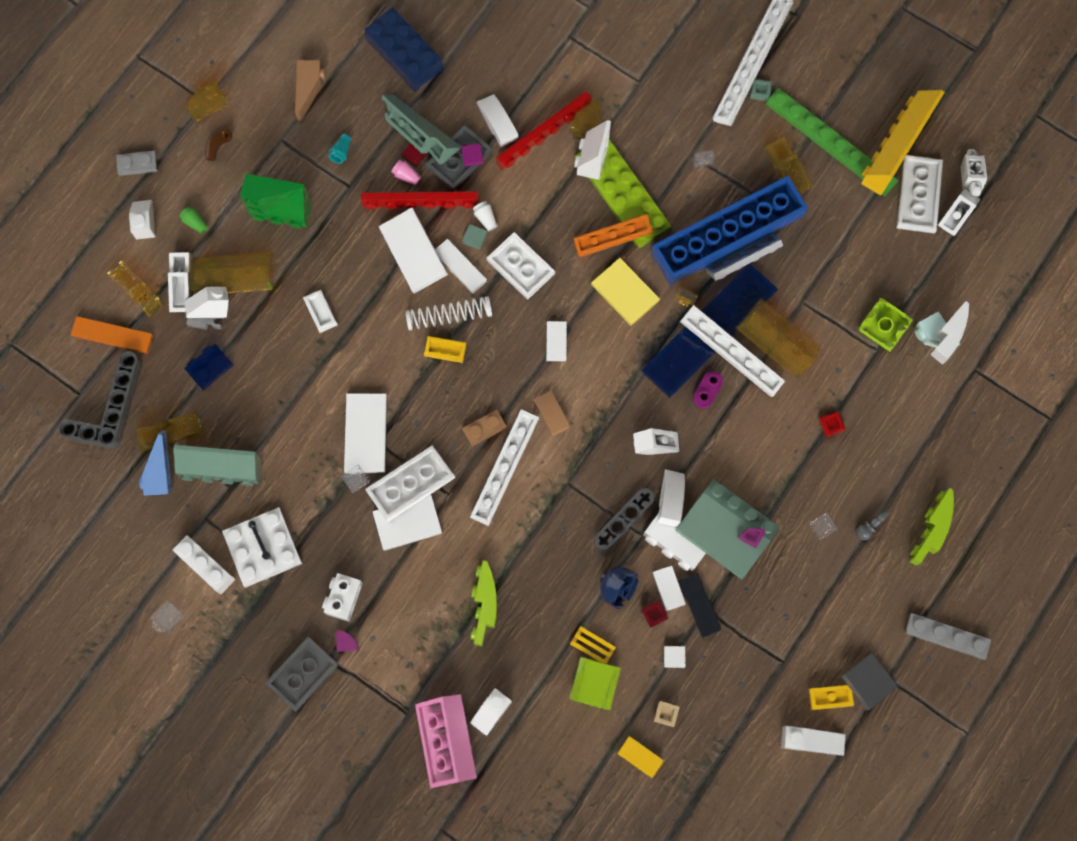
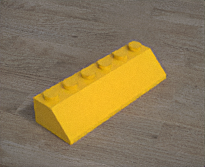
M923 90L918 91L915 97L910 96L905 105L908 107L907 110L902 109L897 117L898 125L895 123L892 125L888 132L891 136L889 139L884 138L879 146L882 148L881 152L876 151L871 159L873 165L871 167L868 165L864 170L862 176L865 178L861 183L862 185L882 195L945 93L944 91Z

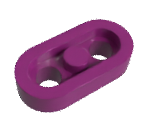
M710 371L705 374L693 397V402L698 408L706 409L711 406L723 384L721 374L716 371ZM715 378L717 382L711 383L710 379ZM706 395L707 400H702L700 396Z

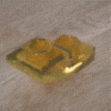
M681 286L675 299L678 300V304L688 308L689 305L693 306L699 294Z

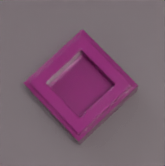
M480 144L461 146L464 167L483 164Z

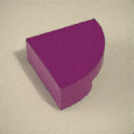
M750 528L742 532L738 539L756 549L766 530Z
M336 631L337 652L358 651V645L350 634L344 631Z

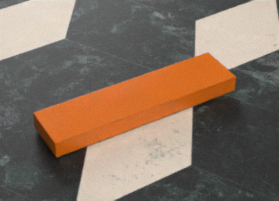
M644 214L573 239L579 257H583L653 234L648 214Z
M76 316L71 331L72 337L148 354L153 340V334L78 316Z

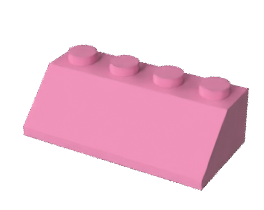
M461 694L444 696L415 704L430 788L476 779L477 776Z

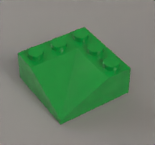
M245 174L240 197L253 220L260 222L267 220L276 225L284 223L289 224L293 228H307L312 205L304 184Z

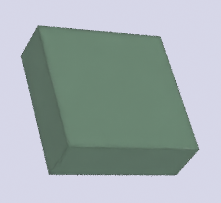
M754 79L750 99L767 101L770 98L772 81Z
M469 224L462 243L481 250L488 231Z

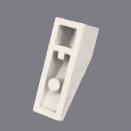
M790 726L782 727L781 748L844 756L845 734Z

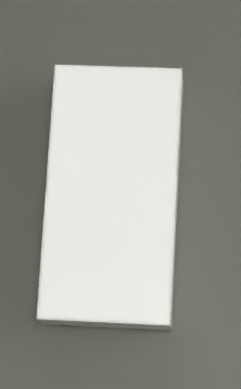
M321 289L303 297L320 333L338 325Z
M547 321L546 361H566L567 322Z
M672 566L652 572L665 611L686 605Z

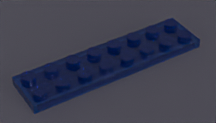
M749 263L701 312L732 337L778 291V288ZM685 326L641 372L670 399L716 351Z

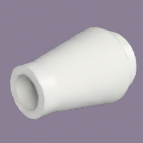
M486 201L473 208L474 215L486 227L487 231H491L498 226L491 205Z

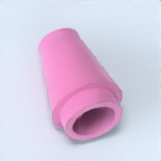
M399 160L392 170V173L395 174L394 177L414 186L421 179V176L406 161Z

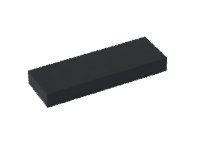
M698 573L679 580V585L701 637L704 638L721 631Z

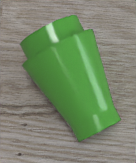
M191 206L186 207L179 215L182 219L181 222L200 234H203L209 227L198 211Z

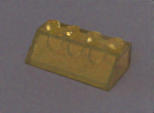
M272 252L193 257L190 267V288L194 294L205 287H226L227 293L273 290Z
M761 298L736 327V329L796 379L807 371L821 349Z

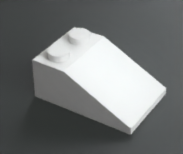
M607 120L586 132L585 139L581 138L579 150H582L580 156L576 157L574 165L577 168V175L600 179L609 143L611 121Z

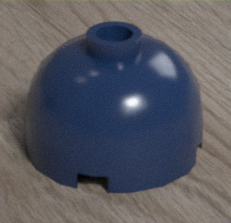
M616 567L609 572H605L600 579V590L604 601L616 609L623 608L625 606L622 604L627 598L629 601L636 591L639 580L635 578L638 574L625 567Z

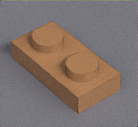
M495 410L463 427L462 430L471 447L507 429V426L498 410Z

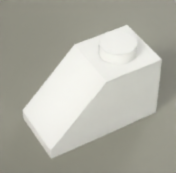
M964 188L938 226L955 236L980 201V198L972 196Z
M153 201L132 202L129 219L130 231L136 240L156 237Z
M205 287L187 299L184 303L186 318H227L229 301L227 288Z
M651 428L633 434L635 453L653 455L680 452L677 432Z
M495 688L470 723L487 736L512 701Z

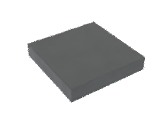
M873 653L866 656L841 676L867 711L898 687Z

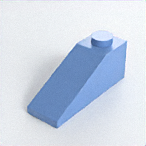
M162 430L158 434L142 477L139 479L140 489H143L144 495L169 494L172 490L166 430Z

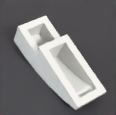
M494 94L477 101L485 121L501 148L518 141V133Z
M169 253V312H186L184 303L192 294V253Z
M967 301L937 334L942 341L930 355L942 365L953 354L963 336L969 312V303Z
M665 469L657 523L678 527L680 524L684 501L685 474Z

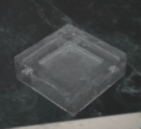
M714 152L695 153L692 161L693 167L712 165Z
M828 513L809 523L819 540L838 530Z

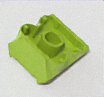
M880 298L858 330L891 352L913 319L886 300Z
M581 657L570 699L604 710H610L621 667Z

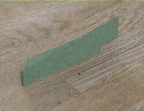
M395 95L382 96L388 111L385 113L386 121L422 154L429 151L439 164H443L461 148L458 143Z

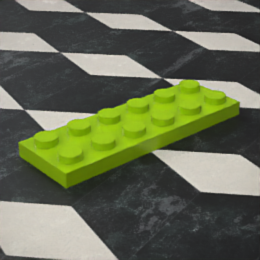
M609 140L600 179H589L620 222L648 214L653 234L633 240L637 247L641 248L670 230L671 225ZM581 152L575 155V159L581 155Z

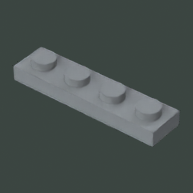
M770 233L706 266V272L715 281L722 279L726 275L742 269L743 266L759 260L764 255L775 252L783 246L782 240L775 234Z
M913 613L909 616L905 634L982 660L987 658L991 639Z

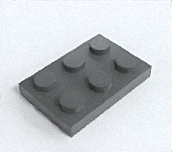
M465 125L451 138L460 146L480 144L483 161L493 152L489 145ZM461 148L443 164H439L434 157L425 164L426 168L452 191H455L479 166L464 167Z
M307 637L265 684L297 712L339 664L310 637Z

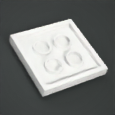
M279 507L222 531L245 588L302 564ZM250 521L256 522L257 532L266 551L271 555L268 560L262 558V550L252 528L248 527Z

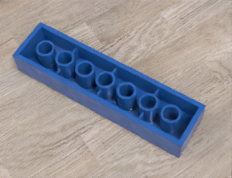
M789 176L654 244L651 254L671 286L729 254L804 217L808 207Z

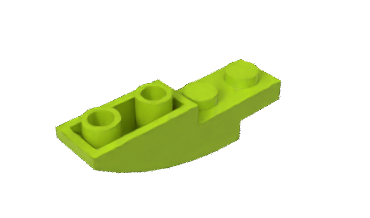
M951 488L938 494L935 499L937 504L934 508L930 507L924 516L927 518L924 525L929 528L922 534L921 539L923 541L921 544L916 545L910 553L912 558L909 562L915 566L922 563L928 552L932 554L937 553L946 539L954 508V495Z
M483 561L482 566L478 565L476 577L479 578L478 586H473L471 596L475 598V603L482 604L481 607H477L475 619H478L477 628L473 627L471 635L474 645L481 647L483 646L486 627L495 628L497 617L495 583L487 561Z

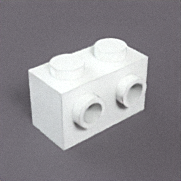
M337 573L336 578L333 577L330 582L329 589H332L329 597L326 596L322 608L325 609L324 613L350 622L363 584L362 581Z

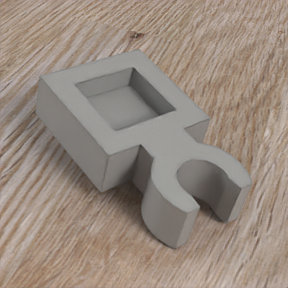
M188 318L187 326L207 330L208 325H212L214 329L220 330L222 326L215 324V321L217 319L224 320V318Z

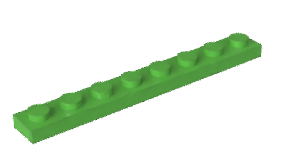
M778 88L767 100L766 105L861 179L865 178L862 174L868 165L870 167L873 165V162L863 152ZM893 176L882 193L883 196H886L897 184L898 179Z

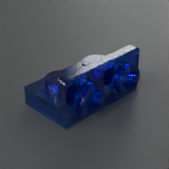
M213 344L212 346H207L198 358L191 359L184 369L204 391L234 365L219 347Z

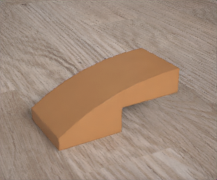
M552 391L534 398L535 405L552 436L570 428Z

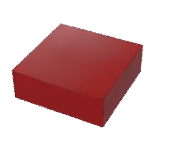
M839 412L819 418L826 438L846 430Z

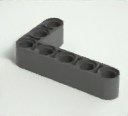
M124 352L119 358L101 426L75 420H64L59 426V432L67 440L107 449H115L120 445L142 368L141 360L133 352ZM135 359L131 366H127L129 360ZM129 378V382L122 385L123 379ZM119 397H124L122 403L116 404ZM119 415L118 421L111 423L112 418ZM70 427H75L72 434H67ZM94 431V435L91 438H87V433ZM113 434V440L106 442L107 436Z

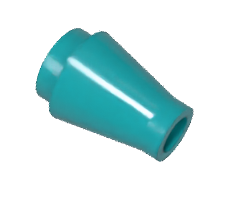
M342 134L329 150V158L333 162L342 164L343 161H346L352 141L348 135Z

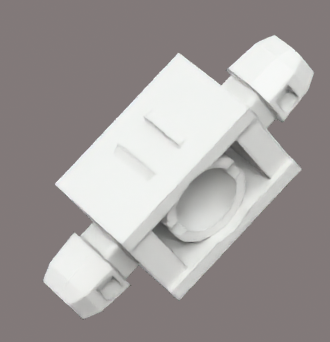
M969 149L960 166L963 190L965 188L970 190L972 196H979L987 180L985 156H978L975 149Z

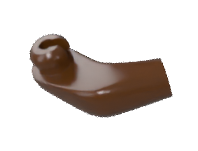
M224 129L208 140L206 160L215 161L218 148L232 139V132L230 130Z

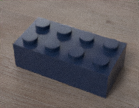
M393 7L364 29L366 41L414 92L443 70L442 58Z

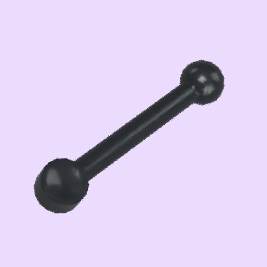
M250 521L248 527L252 528L262 550V558L268 560L271 555L266 551L255 527L256 522Z

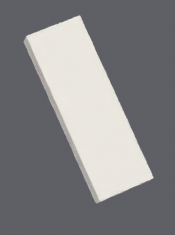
M448 239L435 249L441 262L472 294L487 282V279Z

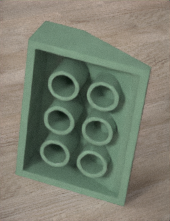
M713 479L675 531L740 579H743L780 527ZM750 528L766 530L756 549L738 539L742 532Z

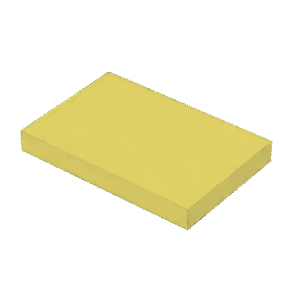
M621 258L591 282V285L630 326L660 301V298Z

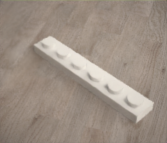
M694 305L680 321L770 397H773L785 382V380Z
M522 409L520 410L470 516L471 519L487 526L490 525L539 421V417Z

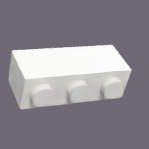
M657 515L643 534L646 537L645 540L650 545H657L663 549L661 552L671 559L673 557L679 561L678 565L684 570L688 571L690 569L693 571L706 553L676 532L677 527L657 523Z
M188 535L173 549L185 563L220 594L236 580Z

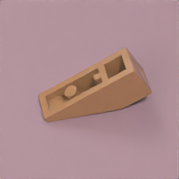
M297 60L295 114L298 121L303 120L322 87V79H325V67L321 66L320 60Z

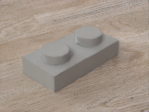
M155 151L116 155L117 173L119 176L158 171L157 154Z

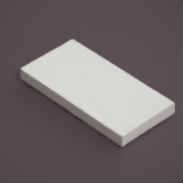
M912 155L905 156L902 165L896 228L935 233L937 231L943 160Z
M413 208L379 226L414 294L448 275Z
M346 394L345 473H385L387 394Z
M432 445L365 490L386 521L389 522L453 480L455 475Z

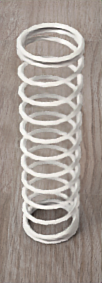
M485 296V301L483 297L480 298V311L476 300L473 298V315L467 300H465V316L459 301L457 302V316L451 302L449 303V317L445 305L442 304V321L436 305H434V322L428 306L426 307V322L422 310L419 308V326L413 309L410 312L406 310L408 330H413V317L417 328L420 329V313L426 328L428 327V312L434 327L436 326V312L440 324L443 325V308L449 324L452 321L451 307L456 322H459V306L464 321L467 320V305L471 318L474 320V302L480 318H482V301L487 316L492 317L489 296Z

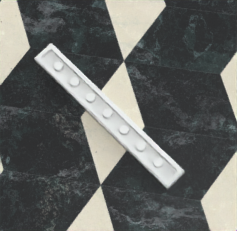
M772 0L713 116L714 122L728 126L732 125L793 4V0Z

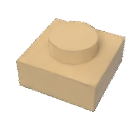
M659 701L653 722L674 728L680 707Z

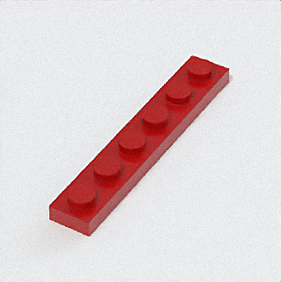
M587 91L497 156V166L501 170L505 167H511L520 156H526L535 145H541L547 136L556 134L565 123L569 124L575 119L577 114L587 111L591 105L590 94Z
M478 192L361 193V202L363 207L367 209H377V207H385L387 209L424 207L433 209L440 206L448 209L455 206L473 208L478 205Z

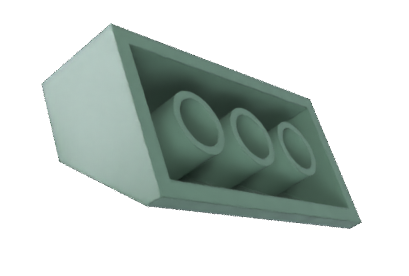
M174 445L175 473L181 477V480L193 481V478H198L202 482L213 483V480H221L223 484L231 485L233 482H241V485L253 486V483L259 484L262 459L256 452Z

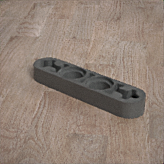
M649 489L638 491L596 535L594 540L595 547L600 551L610 549L652 505L654 501L653 492ZM642 494L645 496L646 494H648V500L650 502L644 501L640 506L644 509L640 510L639 506L637 505L642 498L640 495ZM627 508H635L637 515L634 518L627 517L625 513ZM614 522L622 523L623 530L621 532H614L611 526ZM608 529L610 534L615 536L616 538L613 539L612 536H610V538L607 540L608 545L606 546L605 544H603L602 546H600L599 538H605L608 535V533L605 531Z

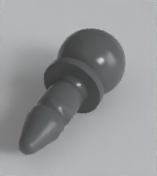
M889 512L880 513L871 523L866 521L865 524L858 526L856 536L863 541L870 539L872 532H876L875 527L879 526L886 519Z

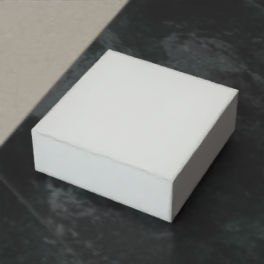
M664 646V668H685V647Z

